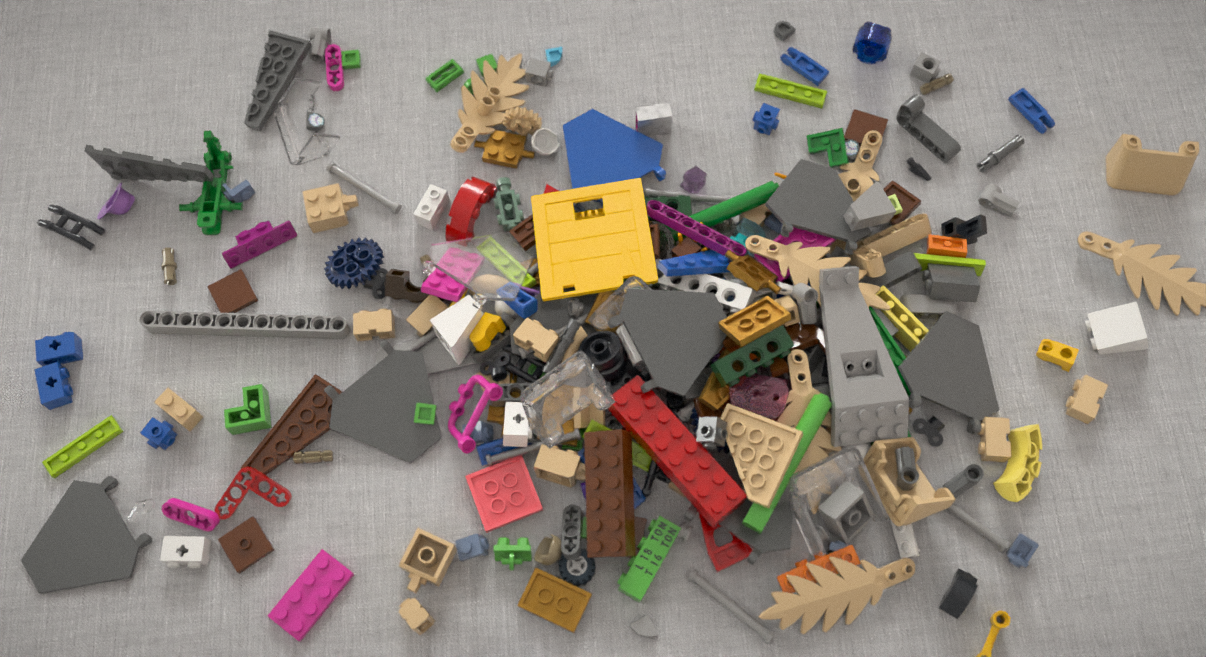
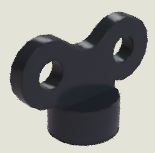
M384 268L376 270L377 275H371V281L366 279L363 286L366 289H372V295L376 299H383L385 297L384 282L388 271Z
M506 352L500 353L495 361L482 363L480 372L484 376L491 375L492 380L495 382L504 380L507 377L505 366L511 362V356Z
M934 415L927 422L922 418L914 421L913 429L918 433L926 434L930 445L938 447L943 443V436L939 432L945 425ZM918 423H923L922 429L917 427ZM934 436L939 438L938 442L933 441Z

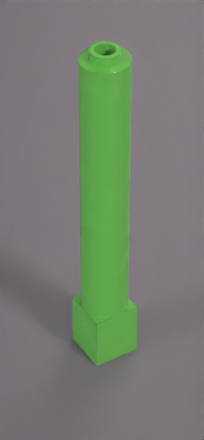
M825 394L813 395L795 428L803 432V437L769 509L753 502L742 522L743 525L759 534L763 531L832 406L830 398Z

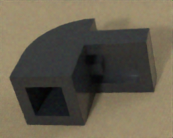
M980 214L967 221L954 217L941 224L942 236L967 239V245L978 242V237L987 234L986 216Z
M959 568L953 577L950 587L942 597L939 609L958 619L975 594L978 587L976 584L978 579Z

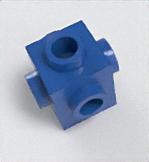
M763 103L759 112L756 111L753 116V129L761 134L770 135L772 130H776L778 127L780 109Z
M154 417L150 419L140 432V434L148 439L147 444L156 450L158 447L166 450L174 443L175 437L178 435L172 430L174 428L173 425L165 420L161 423Z

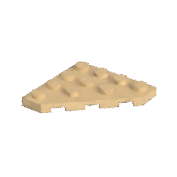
M727 404L720 419L727 422L726 441L747 497L751 502L769 509L803 437V432Z

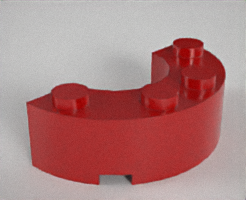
M473 176L471 177L472 180L467 179L459 189L448 215L452 217L450 225H446L445 231L447 242L465 249L474 239V224L480 215V208L486 202L490 203L498 191L495 184Z

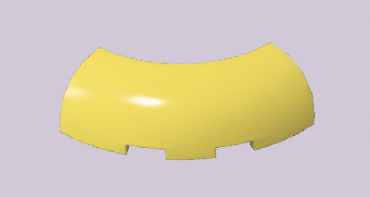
M1039 424L1010 430L1008 440L1011 442V458L1008 460L1001 477L993 483L996 491L1008 501L1019 502L1031 491V484L1034 478H1038L1041 468L1039 450H1042Z

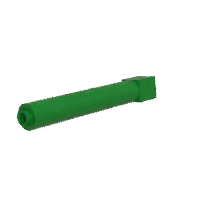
M769 181L688 217L699 223L702 222L703 225L710 228L766 204L779 185L777 182ZM665 224L659 225L660 252L676 246V242L679 241L678 233L680 232Z

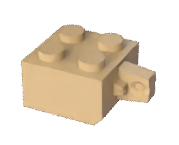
M339 183L302 191L307 221L313 233L346 226L349 224L347 211L359 206L357 196L343 195Z
M553 444L541 445L534 465L537 478L569 488L575 486L577 480L585 481V464L581 463V456L573 450L562 451Z
M417 528L399 564L402 570L410 573L408 577L411 581L407 589L417 593L421 584L426 585L427 582L439 587L457 552L456 546Z

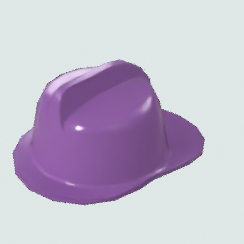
M121 182L114 194L100 210L97 216L98 220L106 213L121 215L130 210L135 197L122 188Z

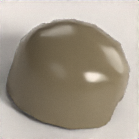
M553 534L550 535L552 538H543L534 555V560L545 566L553 565L562 555L561 540Z

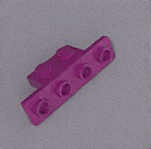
M269 220L260 222L256 227L244 230L235 236L238 245L223 252L222 256L229 268L232 269L298 235L289 220L274 228Z

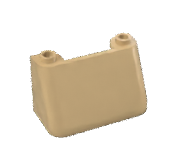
M1122 134L1106 155L1107 184L1111 188L1177 195L1183 189L1199 154V142L1185 141L1179 146V153L1142 149L1141 140L1137 136Z
M913 437L877 440L861 462V472L896 526L909 525L945 510L956 500L949 489L939 488L935 491L916 463L920 457L921 449ZM901 447L913 448L916 470L919 473L917 483L909 491L902 490L897 485L898 473L895 449ZM904 476L905 480L912 481L910 477Z

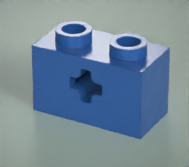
M64 332L62 335L45 336L40 340H35L36 362L42 366L55 362L66 364L83 360L82 339L74 332Z
M55 362L34 369L40 401L43 406L52 410L73 403L71 396L73 395V389L68 382L70 374L66 367Z

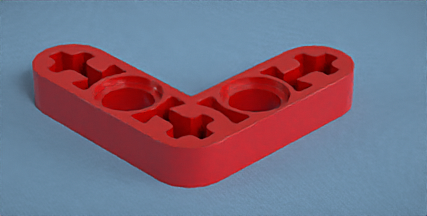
M246 466L240 469L217 503L215 513L218 514L220 519L230 518L249 490L277 507H284L289 504L292 495L288 489L257 469ZM243 472H251L250 477H252V479L246 480L243 485L237 483V480L239 482H242L245 478ZM262 481L269 483L270 489L268 492L260 490L259 484ZM237 487L241 490L240 498H234L231 495L232 488ZM276 487L277 490L275 491V493L279 495L284 493V498L286 499V501L283 500L282 502H279V497L277 495L273 494L272 497H270L269 494H271L274 488ZM229 501L236 503L235 505L233 503L229 505L227 509L229 513H221L223 509L220 507L226 506Z

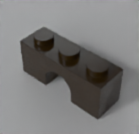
M391 269L386 274L385 296L391 297L394 300L406 299L410 302L418 303L423 302L430 294L421 292V287L411 283L409 278L410 271ZM428 274V275L425 277V279L423 280V283L425 282V280L428 278V276H429L430 274Z

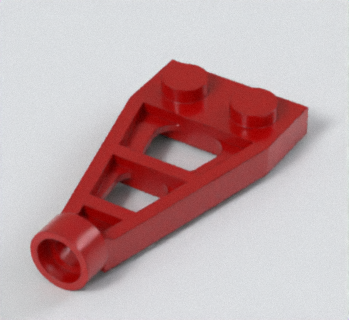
M698 511L707 554L717 573L749 557L752 552L750 546L732 533H730L733 537L732 542L718 547L715 544L713 532L721 526L717 525L713 528L708 525L706 519Z

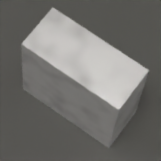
M670 103L636 108V131L648 137L670 134L672 129Z

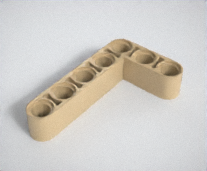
M915 215L856 242L857 249L853 250V255L847 254L851 258L850 266H857L859 270H866L869 277L882 276L886 273L882 257L932 233L928 215Z

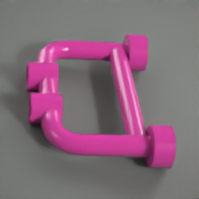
M478 374L472 376L467 384H461L458 387L460 397L458 401H453L449 405V410L452 413L448 420V430L458 441L459 449L466 454L475 449L476 442L470 435L488 400L496 401L503 394V389L498 384L489 383L483 376ZM479 383L485 391L461 434L456 429V421L459 416L464 414V405L467 399L473 396L474 392L472 389L474 385Z

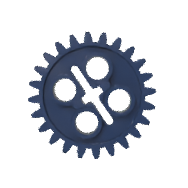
M358 237L355 242L351 239L349 244L344 242L343 247L337 246L338 251H332L334 255L327 257L329 261L325 262L327 267L324 268L326 277L336 288L340 286L341 289H344L346 286L350 289L352 285L357 288L358 283L365 285L366 279L371 281L370 276H376L375 271L381 270L379 265L384 263L382 260L384 258L383 251L373 239L368 240L365 237L361 240Z

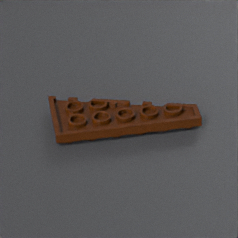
M315 374L245 461L241 469L251 466L267 475L291 458L295 452L301 451L331 429L330 419L333 400L324 389L330 385L334 387L339 395L342 391Z

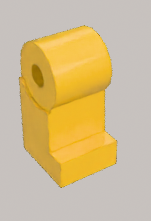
M485 312L470 333L469 338L477 351H485L490 347L491 341L498 332L503 333L506 326L500 316Z
M1042 339L1036 356L1043 361L1062 367V370L1069 372L1079 350L1057 341Z

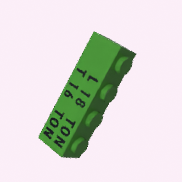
M659 516L657 520H652L647 529L651 532L647 538L643 536L637 546L640 548L638 555L632 556L627 564L630 566L627 574L623 572L617 582L620 585L618 591L638 603L642 600L681 530V527L662 516Z

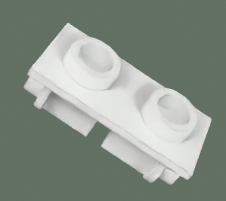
M890 519L900 558L919 557L920 549H918L913 535L912 524L896 526Z

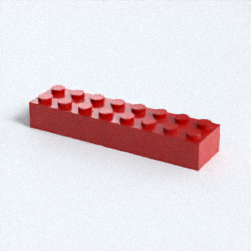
M637 375L607 398V409L627 431H632V437L706 521L715 528L745 502L747 494L709 452L696 441V438L652 390L643 393L641 386L645 382Z

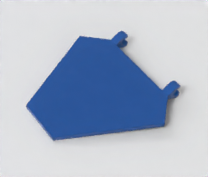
M594 109L563 125L572 189L642 178L652 171L658 181L665 179L666 171L659 166L663 148L662 143ZM603 199L591 200L599 202L603 208Z

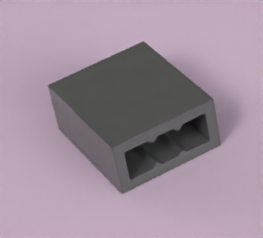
M928 263L927 270L923 271L922 281H925V291H928L929 298L977 302L980 283L974 267Z

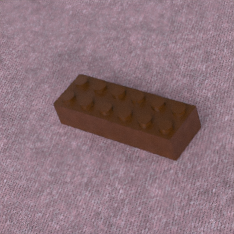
M619 429L584 432L587 557L636 556L632 431Z

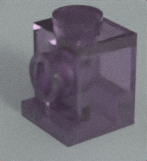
M695 165L685 172L683 176L684 181L680 184V187L689 193L697 194L706 184L707 173Z

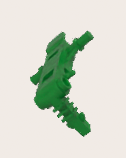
M204 131L203 142L207 143L206 147L208 148V152L204 153L203 156L204 162L213 174L214 169H221L219 171L221 177H213V181L203 182L202 194L194 202H190V204H179V211H190L191 213L199 211L197 225L202 228L203 234L218 235L221 232L223 210L228 212L243 210V203H232L227 200L223 193L225 192L223 184L227 181L228 169H234V166H228L232 162L231 152L227 150L221 151L222 145H220L219 138H216L212 131Z

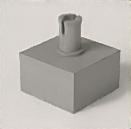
M848 481L842 484L832 495L824 494L827 497L822 494L820 495L819 502L822 504L818 509L829 533L845 544L874 518L865 493Z

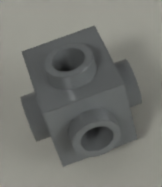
M699 417L696 441L703 444L706 449L714 450L716 447H724L727 438V422L718 417Z

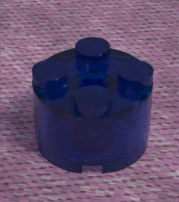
M865 22L859 28L852 48L853 53L855 52L857 55V59L867 64H876L877 61H884L892 42L891 29L880 24Z

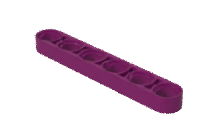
M657 200L648 201L646 211L649 217L724 256L728 250H731L738 256H745L747 250L742 244Z

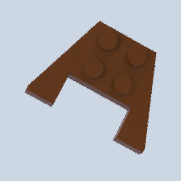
M801 322L784 326L795 345L790 351L795 349L803 350L818 344L826 354L823 330L814 324H802ZM767 344V350L774 353V347ZM778 356L773 359L774 363L770 365L772 378L789 372V366L783 358L781 359Z

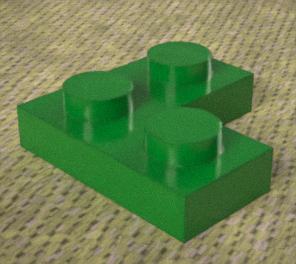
M843 128L806 135L810 154L827 151L831 168L849 164Z

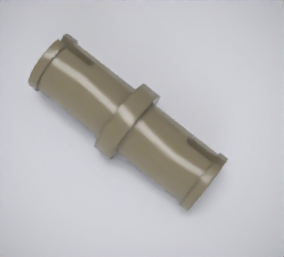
M169 247L163 248L161 251L163 258L161 269L164 271V284L175 285L177 283L175 272L177 264L174 260V249Z

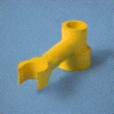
M996 611L992 614L990 618L992 626L987 640L976 657H981L982 655L991 657V651L999 630L1006 628L1010 624V616L1007 612ZM997 616L1001 619L1000 624L996 620Z

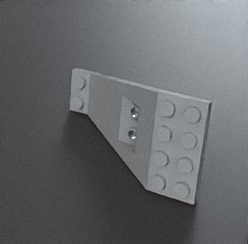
M859 267L820 269L819 291L832 403L831 445L840 447L875 442L877 440L908 437L909 398L859 289Z

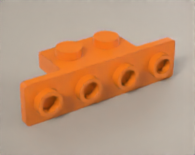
M853 545L846 546L832 553L819 552L814 555L815 559L809 562L807 559L796 562L795 568L777 576L782 592H796L787 579V575L798 576L817 583L806 567V563L823 567L835 574L839 573L829 560L830 556L843 559L856 566L859 565L860 560Z

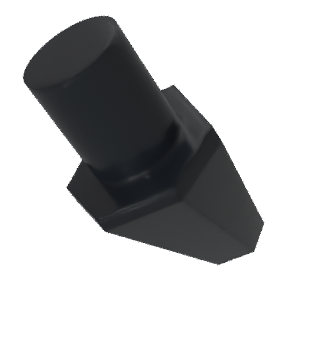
M912 157L906 161L912 173L926 181L932 179L919 163H916Z

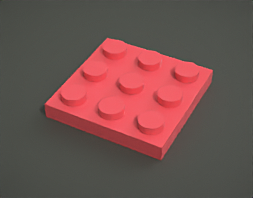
M522 455L465 476L486 533L543 511Z

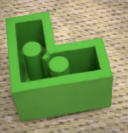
M262 384L242 387L244 406L224 409L225 428L232 435L272 428L269 393Z

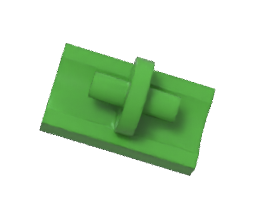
M499 537L497 545H494L495 561L509 564L510 570L515 569V564H523V561H532L531 545H529L528 538H519L517 545H510V540L507 537Z

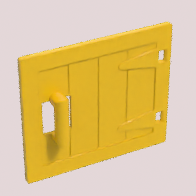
M641 178L531 196L542 301L658 283ZM603 199V208L575 212L573 203ZM635 277V281L624 283L623 279ZM575 287V291L564 292V288Z

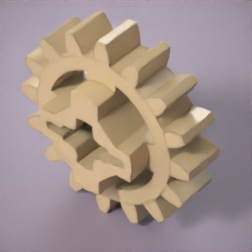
M517 106L516 109L511 107L510 110H506L502 121L503 126H506L507 130H512L511 133L517 132L518 135L528 136V134H531L533 136L535 131L541 129L542 118L538 117V113H533V110L528 111L526 107L520 108Z

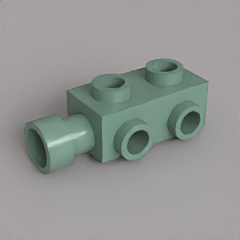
M502 177L496 180L497 189L500 192L496 193L497 198H494L495 209L500 210V214H497L498 224L503 225L504 231H510L521 221H524L523 211L518 210V205H521L519 194H515L514 189L510 190L512 187L510 178Z

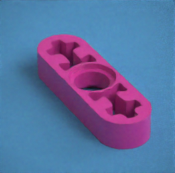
M331 44L325 49L327 83L332 91H340L344 87L342 52L338 45ZM334 51H336V52H335V58H336V59H333V57H332V54H333ZM333 65L339 66L335 71L330 70ZM334 77H337V80H338V81H337V84H334V83H335Z
M170 498L161 508L167 518L205 531H212L220 523V518L214 511L176 498ZM187 511L192 512L194 514V518H191L187 514Z

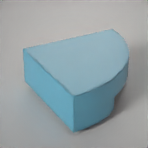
M562 47L545 50L547 62L551 63V67L561 60L563 55Z

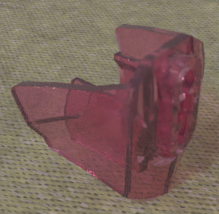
M753 374L748 378L744 375L739 378V383L729 387L732 405L773 421L784 412L790 393L787 387L788 380ZM774 397H779V400L773 401Z

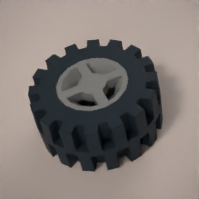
M582 549L581 555L575 560H567L564 555H561L558 565L559 573L564 581L580 587V585H586L587 582L592 580V577L595 575L596 564L593 557H587L586 549Z

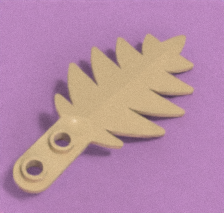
M521 53L515 55L509 61L500 55L497 63V73L485 60L483 62L485 84L475 71H471L474 97L464 85L461 87L465 113L461 109L458 110L462 126L450 142L453 150L460 153L466 152L478 135L491 134L495 129L490 127L503 124L504 113L501 112L510 110L511 107L517 108V106L524 105V100L508 98L529 89V85L514 83L525 76L526 70L519 68L522 59Z
M869 131L865 134L854 163L840 166L841 170L847 172L838 175L853 201L857 200L874 184L871 179L875 181L880 180L878 174L872 169L882 144V135L878 131ZM875 138L876 142L871 143L870 139ZM868 154L870 158L864 159L863 156ZM836 239L834 243L828 246L830 247V252L828 253L831 254L836 246L845 250L846 242Z
M1088 231L1082 232L1079 235L1077 241L1080 248L1113 260L1117 276H1120L1123 267L1128 285L1137 299L1140 297L1143 280L1147 295L1156 310L1160 308L1161 291H1163L1168 305L1176 316L1180 313L1181 297L1196 316L1200 314L1201 306L1206 307V284L1188 282L1197 269L1175 268L1169 270L1180 259V255H1163L1151 258L1160 249L1161 246L1159 244H1146L1131 248L1135 242L1133 239L1118 243Z
M758 235L748 237L745 242L746 249L750 253L779 262L783 278L786 277L789 268L794 286L798 283L808 285V282H810L811 287L818 292L817 302L820 307V269L844 267L851 261L850 257L821 259L830 252V247L800 249L802 242H794L786 246ZM859 270V281L867 275L866 270ZM859 283V289L868 309L870 306L876 309L890 310V306L876 295L880 291L879 286Z
M799 349L792 350L787 357L792 390L783 397L780 404L784 405L790 402L791 404L777 420V422L794 429L813 395L821 393L812 388L808 358L806 353ZM795 356H799L801 361H796ZM798 375H802L804 380H799ZM829 411L821 425L831 427L832 415ZM822 426L819 427L794 473L801 472L795 485L794 498L805 494L813 514L817 513L820 493L831 494L829 485L821 471L836 475L840 472L832 459L821 448L839 453L842 452V448L831 445V435Z
M830 556L829 560L840 574L838 576L823 567L806 563V567L819 585L798 576L787 575V579L798 595L788 592H771L777 604L763 611L759 618L765 620L780 619V629L784 630L802 616L800 633L805 634L817 623L824 613L822 631L828 632L847 607L845 624L850 625L864 609L870 598V604L876 605L883 593V589L911 578L915 572V564L909 558H902L877 569L868 561L860 560L864 568L863 570L848 561Z

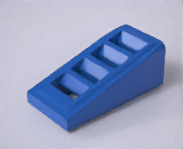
M511 283L496 291V295L523 319L528 318L538 310L537 299Z

